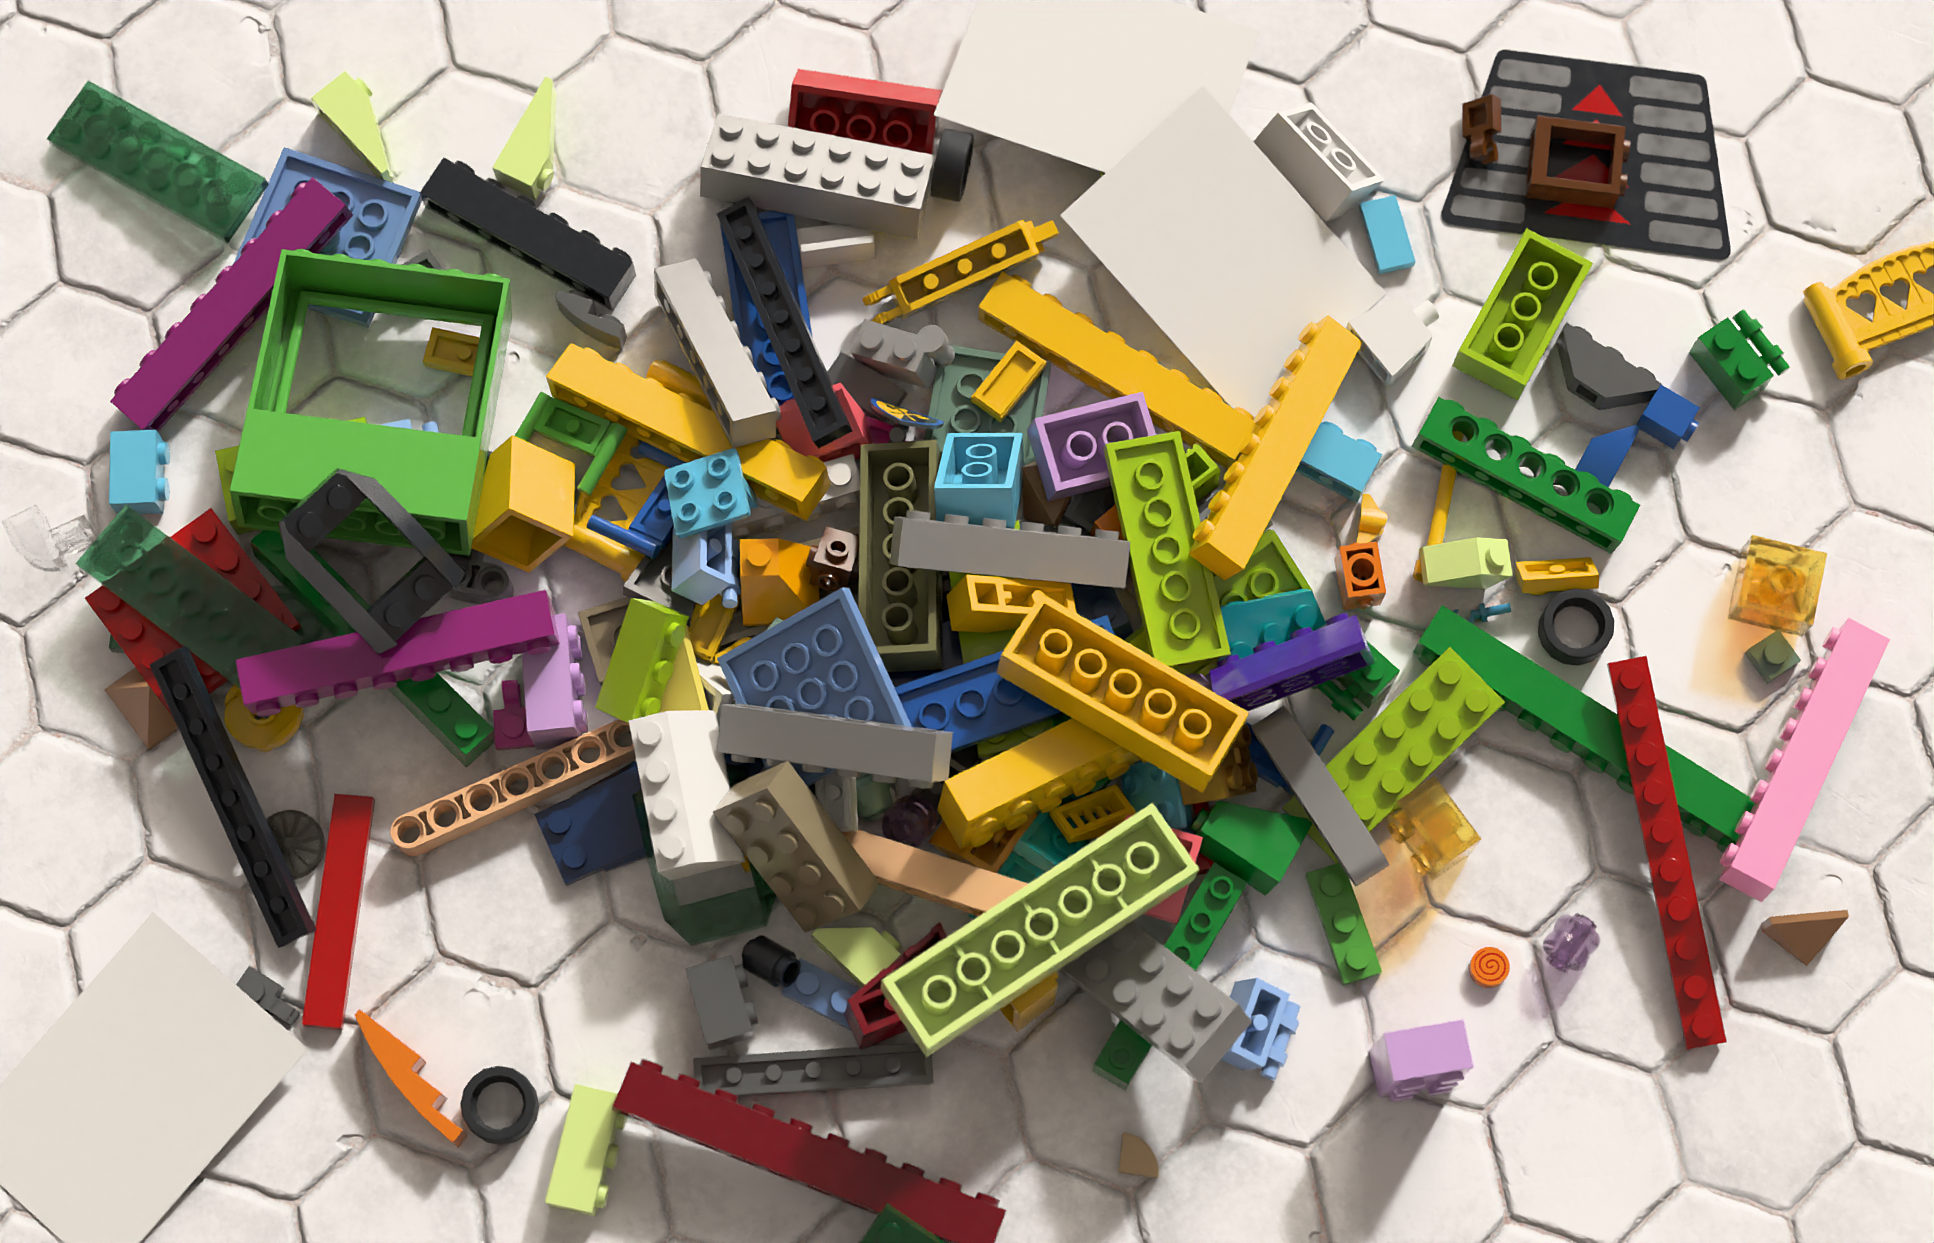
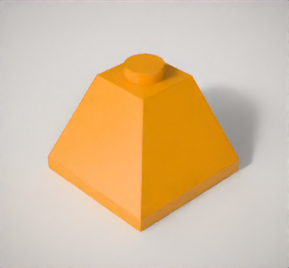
M780 538L740 539L743 626L771 625L776 617L786 620L820 601L819 586L809 584L812 568L806 567L811 546Z

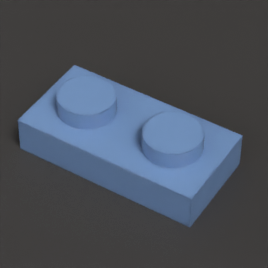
M799 958L801 962L800 973L792 985L783 988L782 995L851 1031L844 1016L847 1000L860 989Z

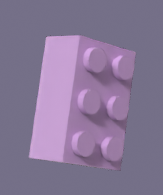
M1143 392L1035 418L1027 429L1048 502L1111 486L1103 450L1104 445L1156 435Z
M566 614L554 615L560 641L559 645L551 646L549 652L539 655H529L528 652L522 653L527 732L536 750L555 748L582 736V733H588L587 712L583 708L582 700H579V696H585L584 674L581 673L580 664L576 663V659L583 658L581 637L578 636L577 626L570 625Z
M1464 1019L1383 1033L1369 1050L1378 1098L1389 1096L1390 1102L1414 1098L1413 1094L1428 1089L1429 1095L1453 1091L1452 1087L1458 1086V1082L1465 1080L1464 1076L1474 1068Z

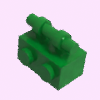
M1745 309L1739 311L1732 318L1740 330L1727 317L1700 335L1689 351L1692 358L1734 410L1764 391L1774 377V374L1768 368L1769 366L1778 376L1783 375L1791 368L1782 357L1784 355L1782 349L1778 344L1773 346L1761 331L1763 329L1762 324L1757 318L1752 319ZM1748 340H1750L1751 343L1755 346V348L1759 351V353L1761 354L1760 357L1751 347V345L1747 342Z
M1368 641L1367 643L1375 664L1336 678L1346 690H1341L1332 680L1312 687L1313 690L1318 688L1333 702L1331 706L1339 714L1344 712L1353 721L1364 711L1353 700L1357 698L1369 709L1394 683L1400 672L1395 665Z

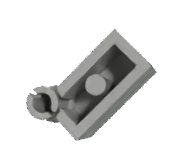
M864 319L850 351L857 361L877 373L926 389L930 388L938 370L935 365L938 366L939 363L940 367H946L955 358V351L949 345L947 335L937 325H927L920 329L918 334H913Z

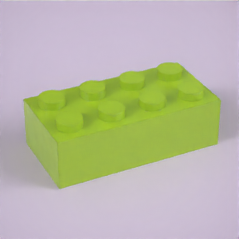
M1526 228L1460 346L1452 367L1518 401L1581 288L1593 262Z

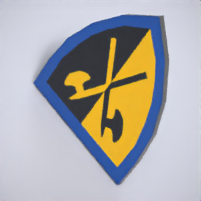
M872 398L870 401L871 408L895 422L894 427L889 433V443L905 442L910 426L939 429L945 422L876 398Z

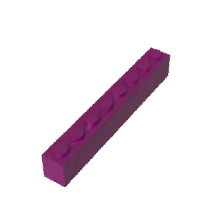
M312 177L307 183H301L293 191L291 201L282 211L278 210L270 216L266 222V229L258 238H252L244 245L239 259L232 266L225 267L218 274L215 280L216 284L207 294H202L195 299L190 307L191 312L183 321L176 322L168 329L165 334V341L156 350L149 351L142 358L137 372L131 378L124 379L114 391L115 396L110 402L142 430H157L159 432L269 310L281 250L294 251L296 249H305L319 254L352 218L353 214L349 208L315 178Z
M546 590L420 618L395 641L398 645L379 655L356 632L237 659L236 664L244 705L252 714L257 713L258 716H271L279 713L281 708L296 704V707H310L320 702L319 699L335 696L337 699L350 698L357 695L358 690L373 687L375 690H385L395 687L397 681L410 678L413 681H425L434 678L436 672L449 669L451 672H464L474 668V664L489 661L492 664L510 661L513 658L512 655L528 652L529 655L543 654L549 652L551 646L559 645L560 641L551 599Z

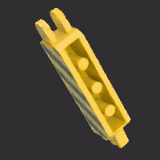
M1024 220L1017 221L888 281L887 286L862 298L865 306H873L891 296L896 308L876 315L872 321L884 325L900 317L904 320L998 277L1002 271L1007 273L1035 260L1039 254L1045 252L1042 243L1057 237L1059 232L1053 220L1034 227L1031 220L1028 222Z

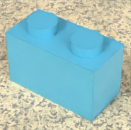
M1325 421L1320 423L1296 472L1358 503L1380 462L1382 454L1377 452L1376 447L1370 442L1363 439L1354 440L1343 434V430L1337 425Z
M157 430L110 432L109 505L118 516L164 513V501H168L170 496L169 481L167 478H164V465H169L170 448L168 442H164Z

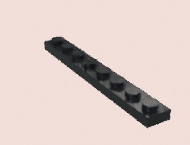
M747 197L717 213V217L810 436L819 449L853 430L755 204L750 197Z
M188 646L178 648L149 664L277 947L287 946L316 931L315 925Z

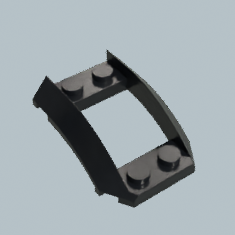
M336 468L278 522L281 539H283L285 559L359 633L378 655L398 645L395 641L452 588L457 589L465 575V572L375 478ZM366 499L423 557L367 610L309 552Z

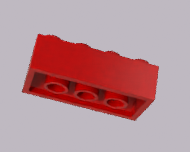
M798 69L791 84L787 127L933 155L940 118L934 116L943 90Z

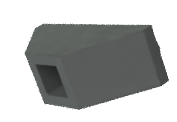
M1566 322L1556 340L1567 390L1598 410L1650 402L1662 384L1656 380L1655 375L1651 371L1632 365L1624 359V356L1617 349L1610 346L1604 347L1595 341L1592 335L1582 327H1573Z

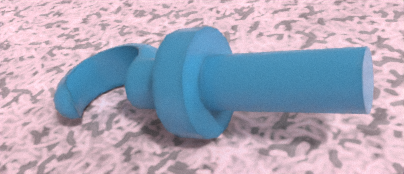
M1484 603L1478 604L1479 609L1470 610L1471 616L1468 621L1473 624L1475 619L1481 618L1483 623L1488 622L1487 617L1510 613V603L1486 608ZM1455 609L1453 612L1457 614L1459 609Z

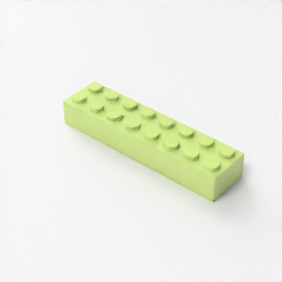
M1152 803L884 978L881 984V991L924 1055L928 1057L1192 882L1199 868Z

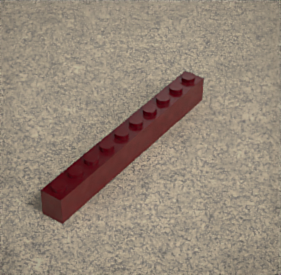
M641 1059L640 1064L630 1062L612 1111L872 1214L878 1215L884 1205L888 1203L946 1243H995L1007 1210L998 1207L1000 1200L990 1195L977 1192L976 1197H972L962 1193V1185L952 1180L940 1177L937 1183L924 1178L925 1170L903 1162L901 1168L886 1163L888 1156L879 1151L865 1148L864 1153L849 1148L851 1141L841 1136L828 1133L827 1137L823 1138L811 1133L812 1125L794 1118L790 1119L789 1124L774 1118L776 1112L770 1108L753 1103L750 1109L737 1103L738 1096L718 1088L712 1094L699 1088L700 1081L684 1074H678L677 1079L662 1074L664 1067L649 1060Z

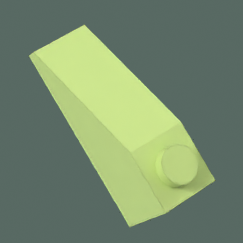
M344 71L311 97L316 111L377 178L393 183L376 114L370 100L373 93L361 78L354 80Z
M548 77L544 78L492 167L496 181L535 201L541 190L546 191L550 187L554 178L556 92L552 79Z

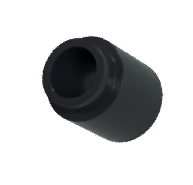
M759 935L749 940L742 950L743 968L774 987H789L795 982L800 973L801 962L796 958L795 953L765 935Z

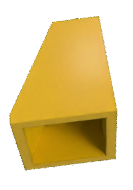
M511 435L490 454L484 474L471 548L528 573L536 568L573 537L575 463Z

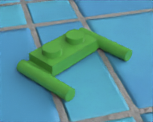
M540 392L516 432L515 437L529 442L536 431L545 438L593 457L591 465L577 487L581 492L591 495L628 429L618 423H613L561 400L552 398L544 392Z

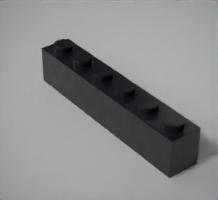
M443 157L420 191L424 206L571 289L585 293L591 300L611 311L615 309L636 277L632 258L625 251L616 247L612 250L600 244L601 241L594 234L586 230L578 232L569 227V223L563 217L553 212L548 215L540 211L532 200L523 195L518 197L506 192V188L500 182L493 178L484 180L475 175V171L462 161L457 160L454 163Z

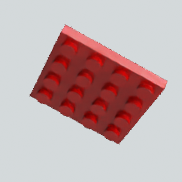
M212 508L205 511L84 598L170 714L171 711L149 664L178 648L188 646L210 694L238 674L237 659L267 653L302 628Z

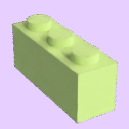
M578 1084L574 1085L545 1203L548 1206L596 1217L598 1208H605L610 1185L604 1184L608 1168H615L619 1154V1145L614 1144L617 1130H624L628 1116L612 1111L618 1093Z

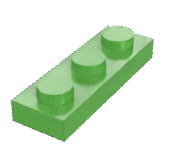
M1340 863L1306 873L1305 878L1343 986L1380 975L1382 970L1353 887Z

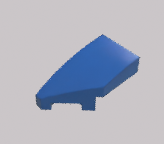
M1633 425L1592 438L1575 470L1594 475L1599 480V483L1609 488L1641 427Z

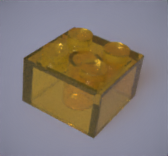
M1751 535L1741 548L1727 619L1775 631L1779 629L1780 632L1802 637L1814 624L1827 553Z
M1435 776L1399 799L1386 818L1389 822L1387 828L1392 837L1399 844L1405 843L1413 854L1410 856V859L1415 868L1423 876L1428 874L1432 881L1468 857L1481 841V837Z

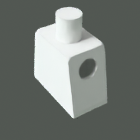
M1397 297L1348 321L1346 329L1362 341L1358 353L1388 389L1429 348L1433 336L1427 327L1439 319V314L1433 304L1427 300L1412 310L1403 298Z

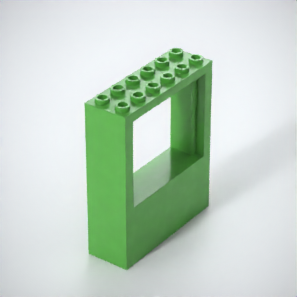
M282 249L230 487L238 527L280 532L278 522L336 468L375 478L432 536L446 553L470 556L512 322L510 279L502 278L496 274L478 275L464 273L458 269L439 270L426 268L420 264L400 265L388 263L381 259L362 260L350 258L343 254L331 256L315 254L305 249H296L294 251ZM308 304L481 326L462 435L286 413ZM367 499L326 536V538L415 549Z

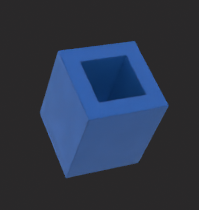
M1660 385L1636 425L1641 427L1640 430L1674 450L1680 439L1688 442L1696 430L1699 422L1693 418L1700 407L1667 387Z

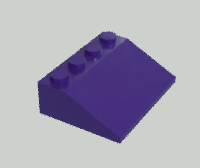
M1343 613L1326 620L1327 626L1312 631L1311 627L1297 630L1289 635V641L1276 645L1275 641L1260 644L1253 648L1254 654L1239 659L1238 655H1232L1217 662L1218 668L1210 670V677L1214 693L1249 712L1373 665L1375 661L1357 616L1349 617L1347 613Z

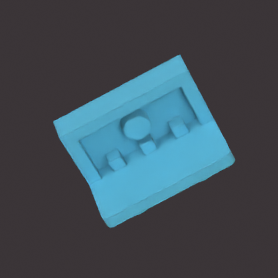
M735 448L666 469L664 472L674 530L678 538H684L747 518L751 514L750 509L758 507L756 494L743 477L739 453Z
M1139 762L1129 766V769L1121 775L1124 796L1136 813L1153 803L1170 828L1193 834L1194 830L1189 828L1193 821L1191 804L1183 805L1179 779L1149 762Z

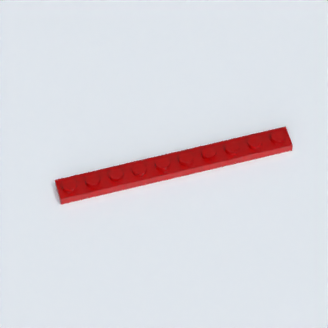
M1647 656L1607 663V669L1685 1048L1693 1049L1727 1043Z

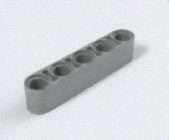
M1280 707L1252 725L1251 729L1352 883L1357 887L1388 867L1389 863L1286 707Z

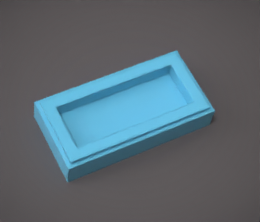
M1396 195L1360 203L1359 211L1378 274L1414 267L1416 261Z

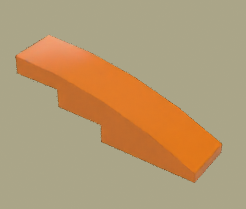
M359 1009L354 1016L372 1052L394 1085L428 1122L459 1148L468 1134L438 1111L448 1098L418 1075L426 1061Z

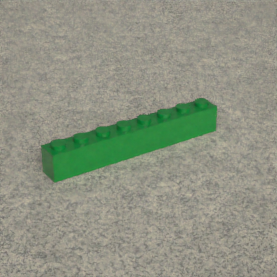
M262 530L251 540L254 556L335 637L356 633L327 600L285 559L284 543L279 531ZM314 549L309 551L365 610L370 607ZM437 672L435 673L436 676L429 680L413 681L410 678L397 681L395 687L389 688L388 690L466 768L495 742L494 728Z

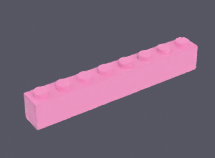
M1850 618L1839 629L1832 627L1822 645V647L1827 649L1824 658H1817L1808 674V677L1813 679V682L1809 689L1806 687L1802 689L1794 704V708L1799 710L1794 720L1790 717L1779 736L1780 739L1784 740V743L1780 750L1774 749L1764 769L1770 771L1766 781L1760 780L1751 794L1750 801L1755 803L1751 813L1745 811L1735 828V832L1740 834L1736 844L1730 843L1720 860V864L1725 866L1719 878L1720 881L1761 903L1775 889L1890 641L1889 638Z

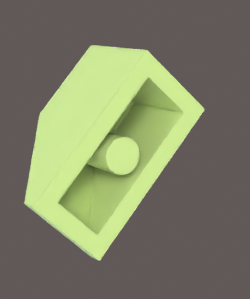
M1476 537L1419 548L1423 585L1487 589L1513 576L1508 540Z
M873 927L817 928L811 934L813 942L861 988L884 968L887 969L901 957V954L898 952L901 945L885 930L879 934Z

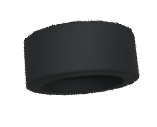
M944 129L933 169L931 182L932 197L956 202L961 201L971 164L974 145L973 134Z
M1571 589L1560 592L1549 601L1539 619L1538 636L1542 647L1552 658L1563 664L1579 666L1592 662L1604 652L1614 635L1615 620L1610 607L1600 596L1589 590ZM1576 606L1589 611L1598 623V635L1595 641L1588 647L1580 649L1571 648L1562 643L1554 631V619L1561 610L1566 607Z
M494 1066L483 1069L470 1079L463 1089L460 1107L463 1120L473 1134L487 1143L504 1145L516 1142L529 1133L537 1121L539 1101L537 1091L525 1075L514 1068ZM497 1082L510 1083L515 1086L521 1093L524 1104L522 1114L517 1122L502 1129L490 1128L484 1124L478 1116L476 1107L478 1097L483 1089Z

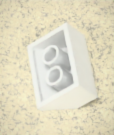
M1312 103L1277 112L1253 141L1325 222L1343 216L1384 181V178Z

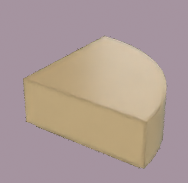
M1123 1132L1118 1174L1158 1178V1163L1152 1149L1139 1137Z

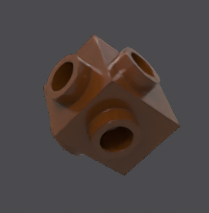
M826 526L819 546L812 545L808 554L806 567L812 568L809 584L819 586L827 591H837L841 588H849L851 580L858 582L859 536Z

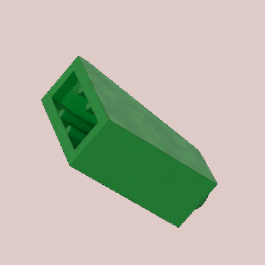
M1217 801L1208 811L1202 808L1189 828L1194 830L1193 835L1203 837L1199 851L1201 854L1245 880L1249 886L1266 896L1280 883L1313 822L1306 818Z

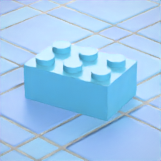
M947 433L934 486L936 521H944L945 514L967 516L969 517L968 524L982 525L983 518L1006 520V528L1014 529L1023 486V466H1025L1023 433Z

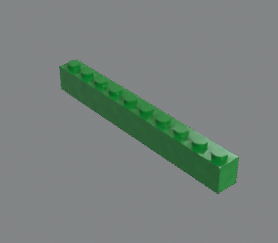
M1443 605L1440 607L1413 651L1419 655L1418 659L1422 664L1429 667L1451 647L1505 701V704L1498 711H1504L1505 709L1516 716L1517 722L1525 729L1532 732L1540 731L1551 738L1550 743L1554 747L1565 753L1570 751L1584 759V765L1590 770L1599 774L1605 772L1617 780L1616 784L1622 790L1633 794L1618 717L1615 712ZM1665 744L1680 819L1684 822L1683 826L1694 835L1700 837L1705 835L1718 843L1717 848L1724 853L1730 843L1736 844L1740 834L1735 832V828L1745 811L1751 813L1755 803L1750 801V797Z

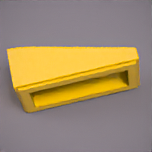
M1116 784L1056 807L1049 812V816L1069 843L1101 837L1123 823L1127 814L1131 816L1136 814L1135 809ZM1108 810L1111 814L1107 815L1105 811ZM1092 813H1096L1100 819L1096 820ZM1083 815L1088 823L1084 824L1079 816ZM1071 818L1077 828L1073 829L1066 819Z

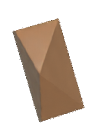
M1036 461L1023 466L1022 493L1024 519L1028 522L1057 528L1072 496L1048 502Z
M136 667L104 689L149 750L178 730L174 718Z
M1847 909L1771 916L1761 923V929L1764 934L1804 965L1808 966L1849 918Z

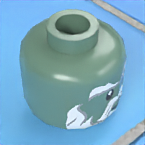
M862 772L861 778H856L858 817H863L865 821H875L890 814L892 806L897 801V791L894 783L873 781V774Z

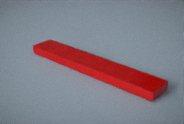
M334 794L315 927L316 931L302 1025L304 1027L344 1029L375 806L374 797Z

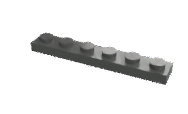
M917 1043L869 1046L861 1050L859 1047L693 1058L694 1079L701 1082L700 1089L714 1094L716 1088L738 1097L934 1084L932 1054L926 1057Z

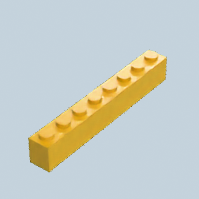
M1002 271L978 306L979 321L1014 342H1020L1044 360L1052 361L1054 366L1106 397L1115 399L1143 392L1153 425L1166 433L1180 431L1183 443L1192 448L1193 444L1200 445L1213 461L1227 469L1239 460L1242 454L1239 452L1241 443L1250 433L1254 432L1257 426L1254 423V417L1248 411L1240 407H1235L1234 409L1223 403L1222 398L1216 392L1208 388H1198L1190 383V379L1179 370L1166 369L1158 364V360L1147 351L1139 350L1138 352L1126 345V341L1117 333L1102 331L1094 326V322L1085 314L1070 312L1053 295L1038 293L1021 276L1015 274L1010 276Z
M1329 315L1316 324L1310 322L1300 333L1298 340L1301 341V344L1285 361L1283 367L1287 370L1283 377H1280L1271 387L1269 395L1272 398L1269 404L1265 405L1256 415L1254 423L1257 426L1254 432L1250 433L1241 443L1239 452L1242 454L1239 460L1233 463L1225 473L1223 480L1226 481L1223 490H1220L1212 498L1208 505V509L1211 510L1208 518L1198 525L1192 535L1195 542L1188 554L1224 581L1244 570L1362 344L1360 339Z
M570 343L546 375L553 398L613 423H618L628 429L627 434L686 463L732 448L712 408L709 410L697 404L690 396L684 393L676 394L665 389L660 382L653 378L645 379L638 376L622 363H611L603 359L591 348L586 347L582 349ZM766 439L735 447L739 453L743 477L755 492L756 497L807 521L830 487L827 466L817 457L812 455L804 456L794 451L784 441L778 439L774 441Z

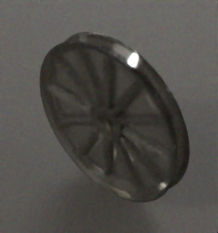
M284 810L268 817L266 820L293 879L303 878L314 871L321 862L325 851L324 833L317 821L308 814L297 810Z

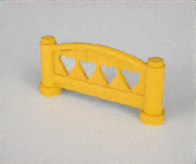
M1934 241L1907 247L1883 256L1857 270L1834 288L1830 289L1827 286L1825 287L1823 282H1817L1803 290V301L1834 359L1832 367L1839 380L1852 378L1867 370L1873 364L1868 351L1934 327V294L1916 284L1913 280L1914 274L1920 273L1925 275L1928 269L1934 268ZM1895 281L1905 282L1908 286L1906 310L1883 297L1879 291L1880 287H1892ZM1863 293L1871 294L1875 299L1872 322L1849 309L1846 305V300L1850 298L1859 299Z
M655 359L647 371L646 379L653 378L660 382L665 389L676 394L684 393L690 396L697 404L709 410L712 408L694 374L666 360L659 361ZM627 433L592 494L587 495L580 492L574 515L573 537L563 545L621 574V580L625 582L645 555L587 529L588 520L597 510L602 508L601 501L604 497L614 496L624 511L627 520L610 522L628 530L630 524L664 476L665 470L669 468L648 458H633L631 450L638 446L639 442L637 438ZM632 464L638 471L646 488L618 491L612 488V483L616 478L620 477V469L623 465Z

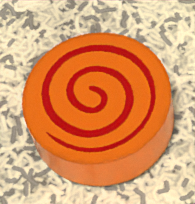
M1494 947L1479 949L1469 963V974L1472 980L1484 988H1495L1501 985L1510 971V963L1507 956L1501 950Z

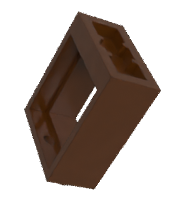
M1537 115L1531 130L1525 198L1613 209L1618 197L1624 196L1627 186V174H1621L1622 162L1627 163L1630 151V141L1624 140L1626 126ZM1550 138L1610 145L1608 184L1547 177Z

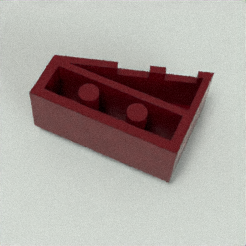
M941 922L937 923L925 937L914 946L911 945L903 952L899 959L887 969L884 968L847 1000L844 1016L860 1050L908 1031L881 991L882 980L947 938Z

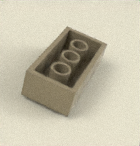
M788 761L734 784L712 811L805 933L861 911L880 884Z

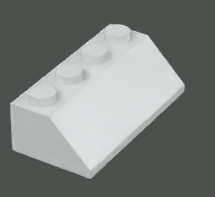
M714 710L665 711L630 720L629 725L658 872L671 881L746 862L743 851L712 812L731 789L724 753L717 752L719 727L716 712Z

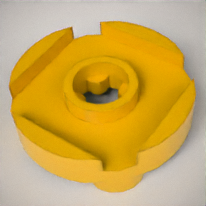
M239 680L230 688L224 702L226 706L224 721L230 734L243 746L257 749L260 752H269L288 742L298 731L300 723L304 718V709L296 707L295 704L282 707L279 713L271 715L267 719H254L257 713L252 714L244 705Z

